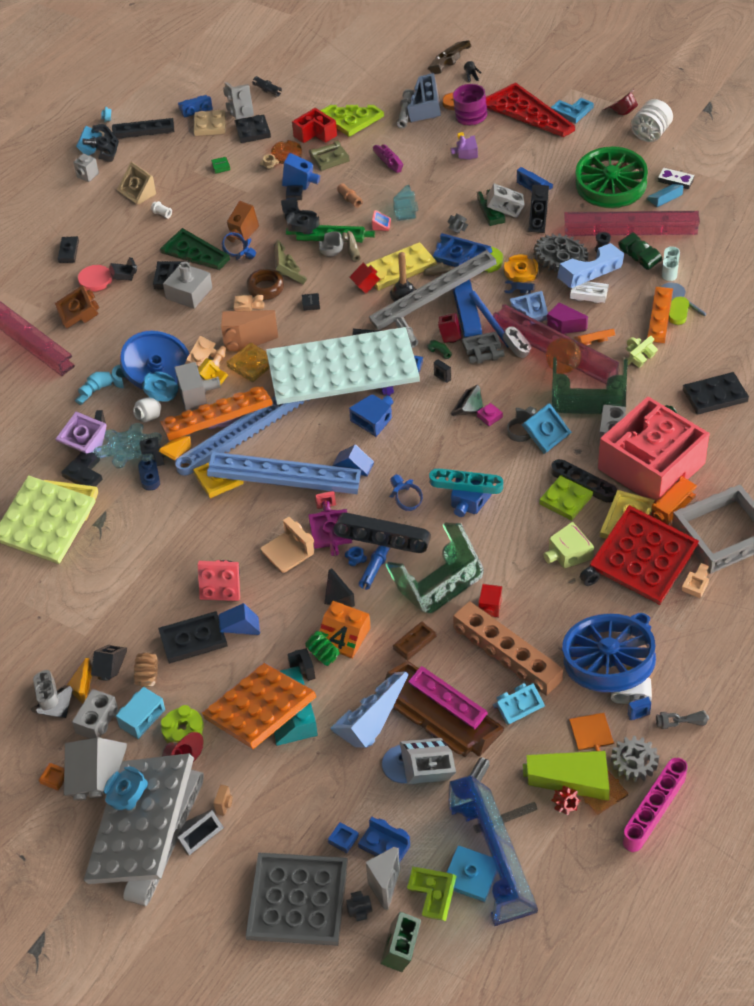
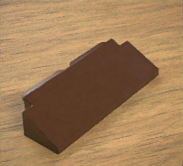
M408 660L387 672L385 680L395 672L408 673V677L392 708L414 724L422 726L434 738H442L455 753L466 757L470 752H473L480 757L503 733L505 727L487 715L476 730H474L411 686L409 680L419 668Z

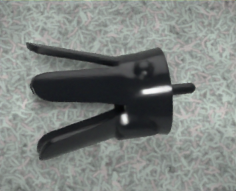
M473 61L466 62L464 70L466 71L468 82L471 81L470 74H472L476 81H479L476 71L480 74L482 72L476 68Z

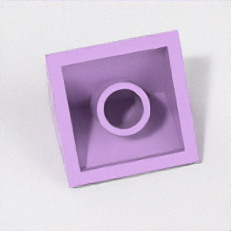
M75 412L57 436L56 441L84 453L99 451L102 449L107 425Z

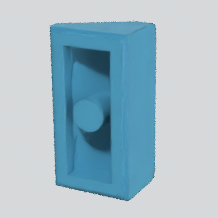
M85 126L76 147L82 153L90 156L95 153L96 147L92 148L90 145H83V138L90 139L92 136L97 138L102 136V133H92V128Z
M672 184L648 196L647 200L656 207H659L683 195L684 186Z

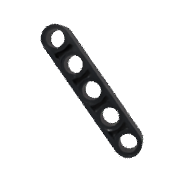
M341 513L333 528L334 533L342 538L414 553H424L431 539L430 532L424 528L352 513Z

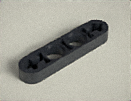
M557 459L551 464V474L554 477L558 478L561 475L593 491V497L606 503L613 502L617 492V488L613 484L562 459ZM577 474L580 476V478L573 479L571 478V476ZM592 482L597 484V486L589 487L587 484Z

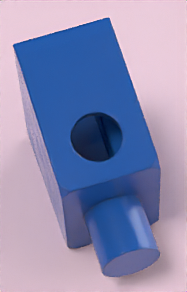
M289 153L284 162L282 186L303 185V190H306L310 182L318 185L320 175L312 173L313 164Z
M369 395L349 408L350 421L377 437L392 418V398L386 395L383 399H380L375 395Z
M460 478L455 479V483L462 481ZM479 480L471 481L474 485L481 483ZM452 490L451 506L455 508L454 513L458 517H464L466 512L477 514L492 494Z

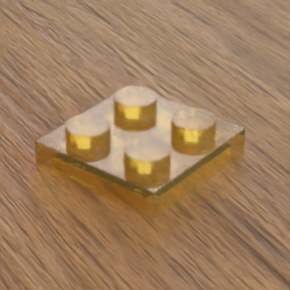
M251 342L226 362L228 368L251 382L257 380L270 369L267 352Z

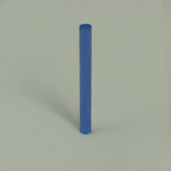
M472 291L469 296L497 332L506 347L509 348L503 339L504 330L477 293Z

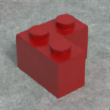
M313 108L292 121L293 137L302 143L309 141L315 136L327 143L337 136L336 120L317 108Z

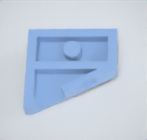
M542 291L510 299L511 306L532 324L547 320L548 311Z

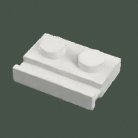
M585 282L572 288L570 299L605 303L609 284Z

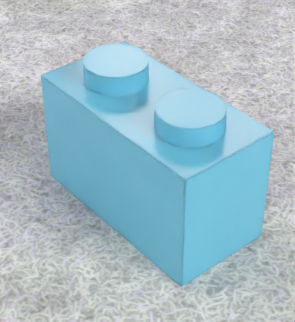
M143 687L132 696L125 707L118 711L116 718L119 727L139 739L165 711L163 698Z

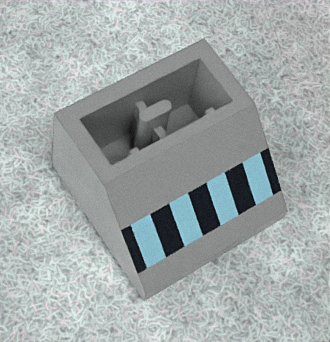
M442 738L400 742L407 784L448 781L456 773L452 751Z

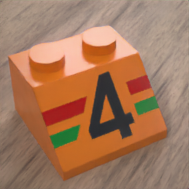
M332 601L324 614L319 632L339 649L341 655L353 659L371 628L370 615Z

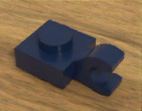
M505 281L506 284H511L512 286L511 290H504L505 293L510 294L515 290H520V293L530 294L531 291H535V284Z

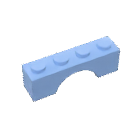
M611 243L598 248L596 260L583 262L570 259L560 263L557 278L568 287L573 288L621 268L624 253Z

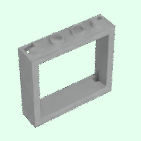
M741 485L730 487L721 493L713 494L709 498L697 501L685 508H680L673 513V527L699 540L694 554L701 563L709 566L707 570L710 574L753 556L754 536L713 554L688 521L735 501L741 505L754 521V500Z

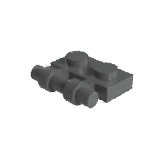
M496 331L462 338L466 354H474V356L469 357L470 364H480L490 359L494 361L505 356L504 350H496L501 348V342Z

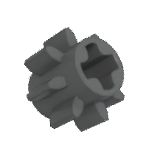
M458 213L455 216L451 215L447 221L450 224L448 228L456 233H460L461 230L465 232L468 224L465 223L467 218Z

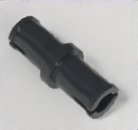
M258 76L254 77L253 80L257 81H252L254 86L261 88L266 93L269 92L277 97L280 96L281 93L278 90L282 92L281 87L272 84L269 80L265 81Z

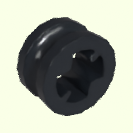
M592 566L587 567L580 574V579L584 581L586 586L595 584L600 578V574Z

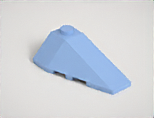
M395 672L375 689L376 694H372L367 698L364 697L360 701L361 706L353 712L351 710L347 711L330 729L354 747L367 748L371 746L381 732L408 677V673Z

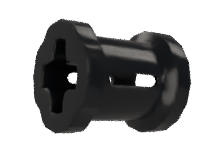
M600 232L596 235V253L598 248L609 244L611 241L609 233Z

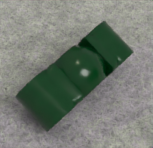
M631 232L618 242L621 251L631 256L634 261L639 262L646 270H650L662 261L660 252L649 246L647 242L642 241L634 232Z

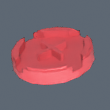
M91 265L81 270L78 274V282L80 286L83 285L87 290L90 289L92 292H97L105 289L106 285L112 282V275L105 266Z

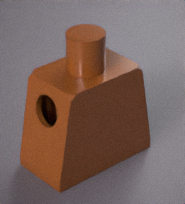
M242 201L238 202L227 220L229 233L236 232L246 241L258 229L259 223L253 205ZM234 235L226 237L232 243L237 239L240 240Z

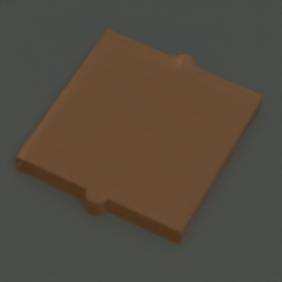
M609 770V800L582 796L584 803L589 804L597 815L628 796V792L619 783V779H615Z

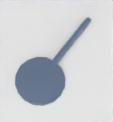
M666 283L661 286L673 288L672 300L675 297L685 296V288L678 283ZM689 301V306L694 308L703 316H706V313L703 310H701Z

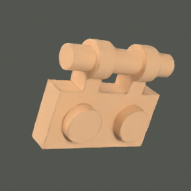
M199 336L185 364L196 362L197 368H199L202 362L211 356L214 358L211 361L219 368L220 361L225 357L226 347L220 346L216 350L214 349L216 343Z

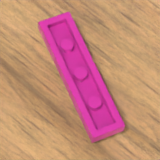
M423 666L409 680L411 686L474 730H476L488 714L481 706Z

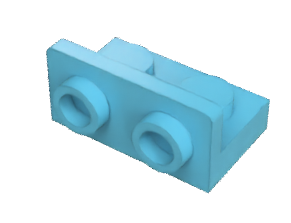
M524 683L514 688L515 693L509 695L506 692L496 698L497 702L493 704L494 709L498 707L506 725L545 706L534 684L527 686Z

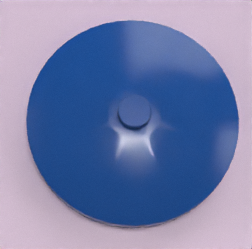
M144 331L133 335L125 342L120 354V366L125 377L142 390L144 377L148 373H167L175 379L174 382L177 384L175 367L184 365L190 353L179 339L170 334L160 331Z

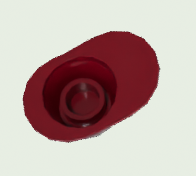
M634 89L622 99L603 110L610 107L620 115L629 114L638 106L632 93Z
M191 732L180 741L168 743L163 750L162 757L190 754L194 757V762L202 752L203 736L198 732Z

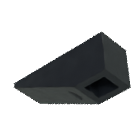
M532 185L528 232L545 233L549 185Z

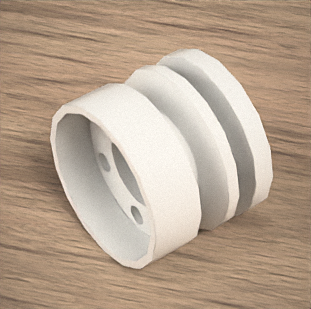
M651 99L643 105L632 119V131L640 140L655 142L673 120L672 111L663 101Z

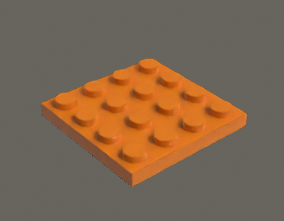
M263 663L230 691H227L215 703L211 704L202 714L204 719L251 749H254L314 700L316 694L314 690Z

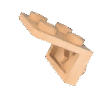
M290 517L283 520L285 533L261 548L262 553L282 573L289 571L314 554L313 537L310 533H306L297 521L294 522Z

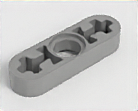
M43 670L34 676L33 682L36 698L41 709L49 710L58 704L59 699L55 679L49 670Z

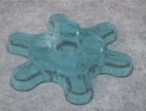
M141 423L132 424L128 431L122 433L113 429L106 430L104 438L108 441V444L96 447L94 454L98 458L114 457L112 464L116 468H123L128 460L134 458L147 462L152 460L153 453L142 455L140 441L158 437L159 442H161L162 435L157 432L143 434L144 426Z

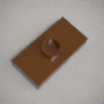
M421 621L393 644V649L403 658L409 660L437 637L436 632Z

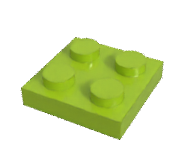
M560 475L539 499V504L572 521L592 498L593 491Z

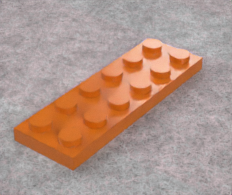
M263 386L253 387L248 392L236 393L233 397L219 399L216 403L210 405H201L198 409L192 411L186 410L181 415L175 417H166L160 423L170 441L273 405Z

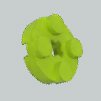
M182 705L170 711L161 720L162 735L167 743L180 741L191 732H198L202 735L204 728L201 715L187 705ZM180 725H186L185 730H183L182 728L178 730Z

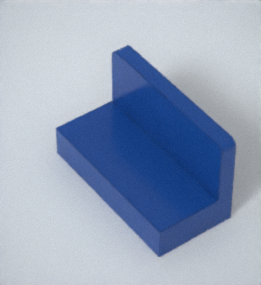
M523 167L517 169V183L532 191V185H549V190L553 188L552 183Z

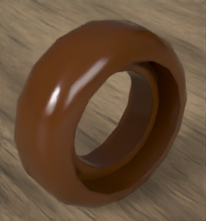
M259 269L253 272L247 279L249 294L253 297L263 295V300L276 298L282 293L284 288L283 277L273 269ZM261 281H273L275 283L269 288H258L256 286Z

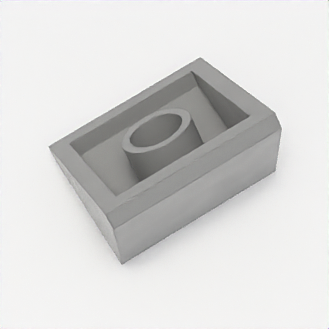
M396 847L366 862L368 885L386 910L389 909L400 872L399 849Z

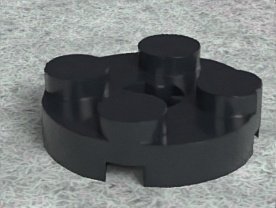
M299 210V214L292 212L286 217L288 231L290 232L296 231L311 234L320 225L319 216L317 217V213L310 210Z

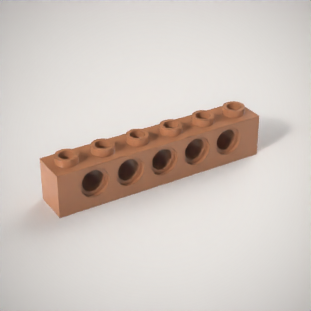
M471 601L453 615V628L457 633L463 634L472 644L478 645L485 650L487 655L496 658L502 666L515 672L521 680L534 684L538 692H542L547 696L563 681L564 669Z

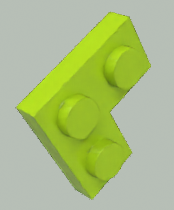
M412 866L407 889L427 894L422 916L446 921L456 875Z

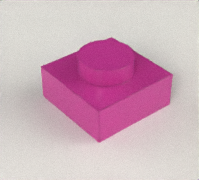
M489 403L477 411V417L486 425L491 426L503 418V412L492 403Z

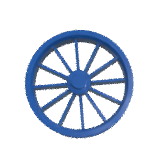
M621 614L591 616L576 623L566 633L562 644L564 668L568 676L575 683L589 690L598 692L628 690L638 686L652 674L656 665L655 638L651 630L635 618ZM609 632V637L603 639L599 633ZM612 632H621L616 639L612 638ZM592 635L596 641H593L586 637ZM630 635L634 636V638L627 640ZM571 657H581L575 660L571 659ZM637 658H646V659H645L644 661H641V660H639V659H637ZM623 664L628 665L633 669L627 670ZM591 665L588 670L583 669L584 667ZM603 665L606 667V674L596 673ZM616 666V668L620 672L616 674H609L610 667Z

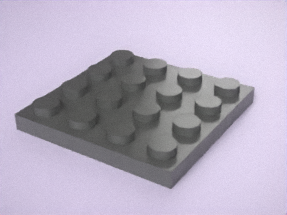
M258 852L246 940L339 946L348 858Z

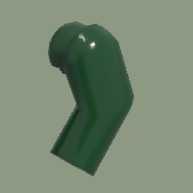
M431 340L427 345L429 351L434 352L437 349L445 359H449L452 356L449 348L439 341Z

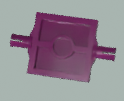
M324 501L322 502L323 511L309 514L311 534L314 539L313 545L314 549L330 547L331 555L335 556V550L337 556L339 554L338 545L353 543L351 539L337 536L333 529L338 516L341 513H347V509L331 510L330 502L326 501V507Z

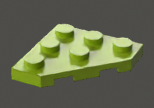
M329 105L320 110L336 120L337 129L348 137L384 117V111L375 105H367V107H358V105L337 107V105Z

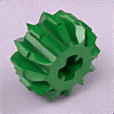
M319 631L312 634L305 643L306 648L326 666L333 663L340 654L339 649Z

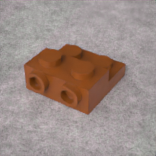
M82 285L55 303L62 323L66 328L74 325L79 320L86 323L99 314L97 310L100 307L93 300L95 295L90 289L87 290Z

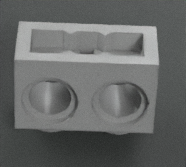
M494 183L487 194V207L517 218L524 207V195Z
M603 405L599 444L600 438L626 416V407Z
M92 689L72 721L76 734L90 739L100 738L102 734H105L111 718H114L118 711L115 697Z

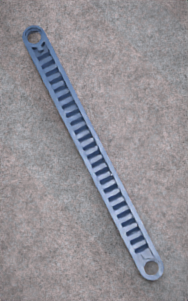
M274 396L271 398L273 405L246 414L180 456L175 462L177 472L184 476L192 474L194 472L193 469L210 462L212 452H230V448L235 449L237 444L241 445L242 441H247L249 436L252 438L254 433L258 434L259 430H264L266 425L269 427L271 422L275 423L276 419H281L283 414L286 416L288 411L292 412L293 408H298L300 403L303 405L305 400L277 405ZM184 463L190 464L186 468L180 467Z

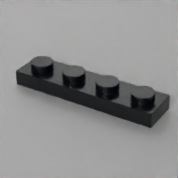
M173 118L112 124V133L119 139L175 132Z

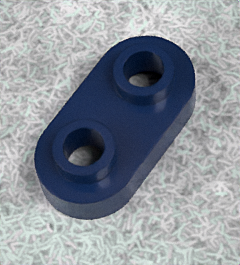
M152 458L141 460L138 464L142 487L148 491L157 489L160 486V478L156 461Z

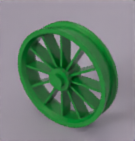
M614 146L598 148L588 152L579 160L576 166V190L585 201L592 205L603 208L624 207L636 202L645 193L648 167L645 160L639 154L627 148ZM608 161L609 166L606 167L601 162ZM611 161H619L616 166L611 165ZM624 163L629 164V165L624 166V167L621 168V166H622ZM617 187L622 193L615 194L614 188ZM607 188L612 189V194H605L604 192Z

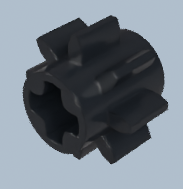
M361 891L351 893V899L346 900L349 917L355 916L357 922L366 920L367 913L372 912L369 895L363 896Z

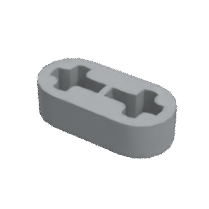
M508 327L503 334L506 344L518 357H526L531 350L530 343L517 328Z

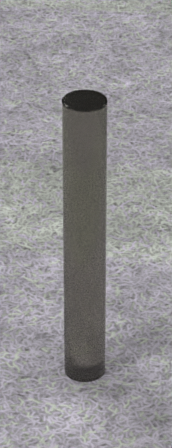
M535 802L480 822L473 825L474 830L477 834L536 811L537 805Z

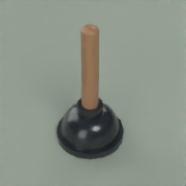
M404 252L398 254L399 280L390 291V297L394 302L417 290L406 279Z

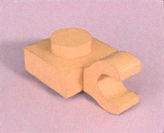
M252 295L235 296L234 311H252V308L263 309L265 305L263 295H256L254 298Z
M701 563L696 574L690 572L682 586V591L701 598L709 582V579L706 578L709 566Z

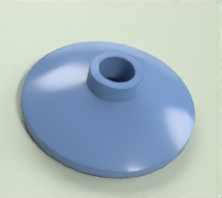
M398 745L385 753L382 760V769L390 780L397 783H407L403 761H400L403 759L401 748Z

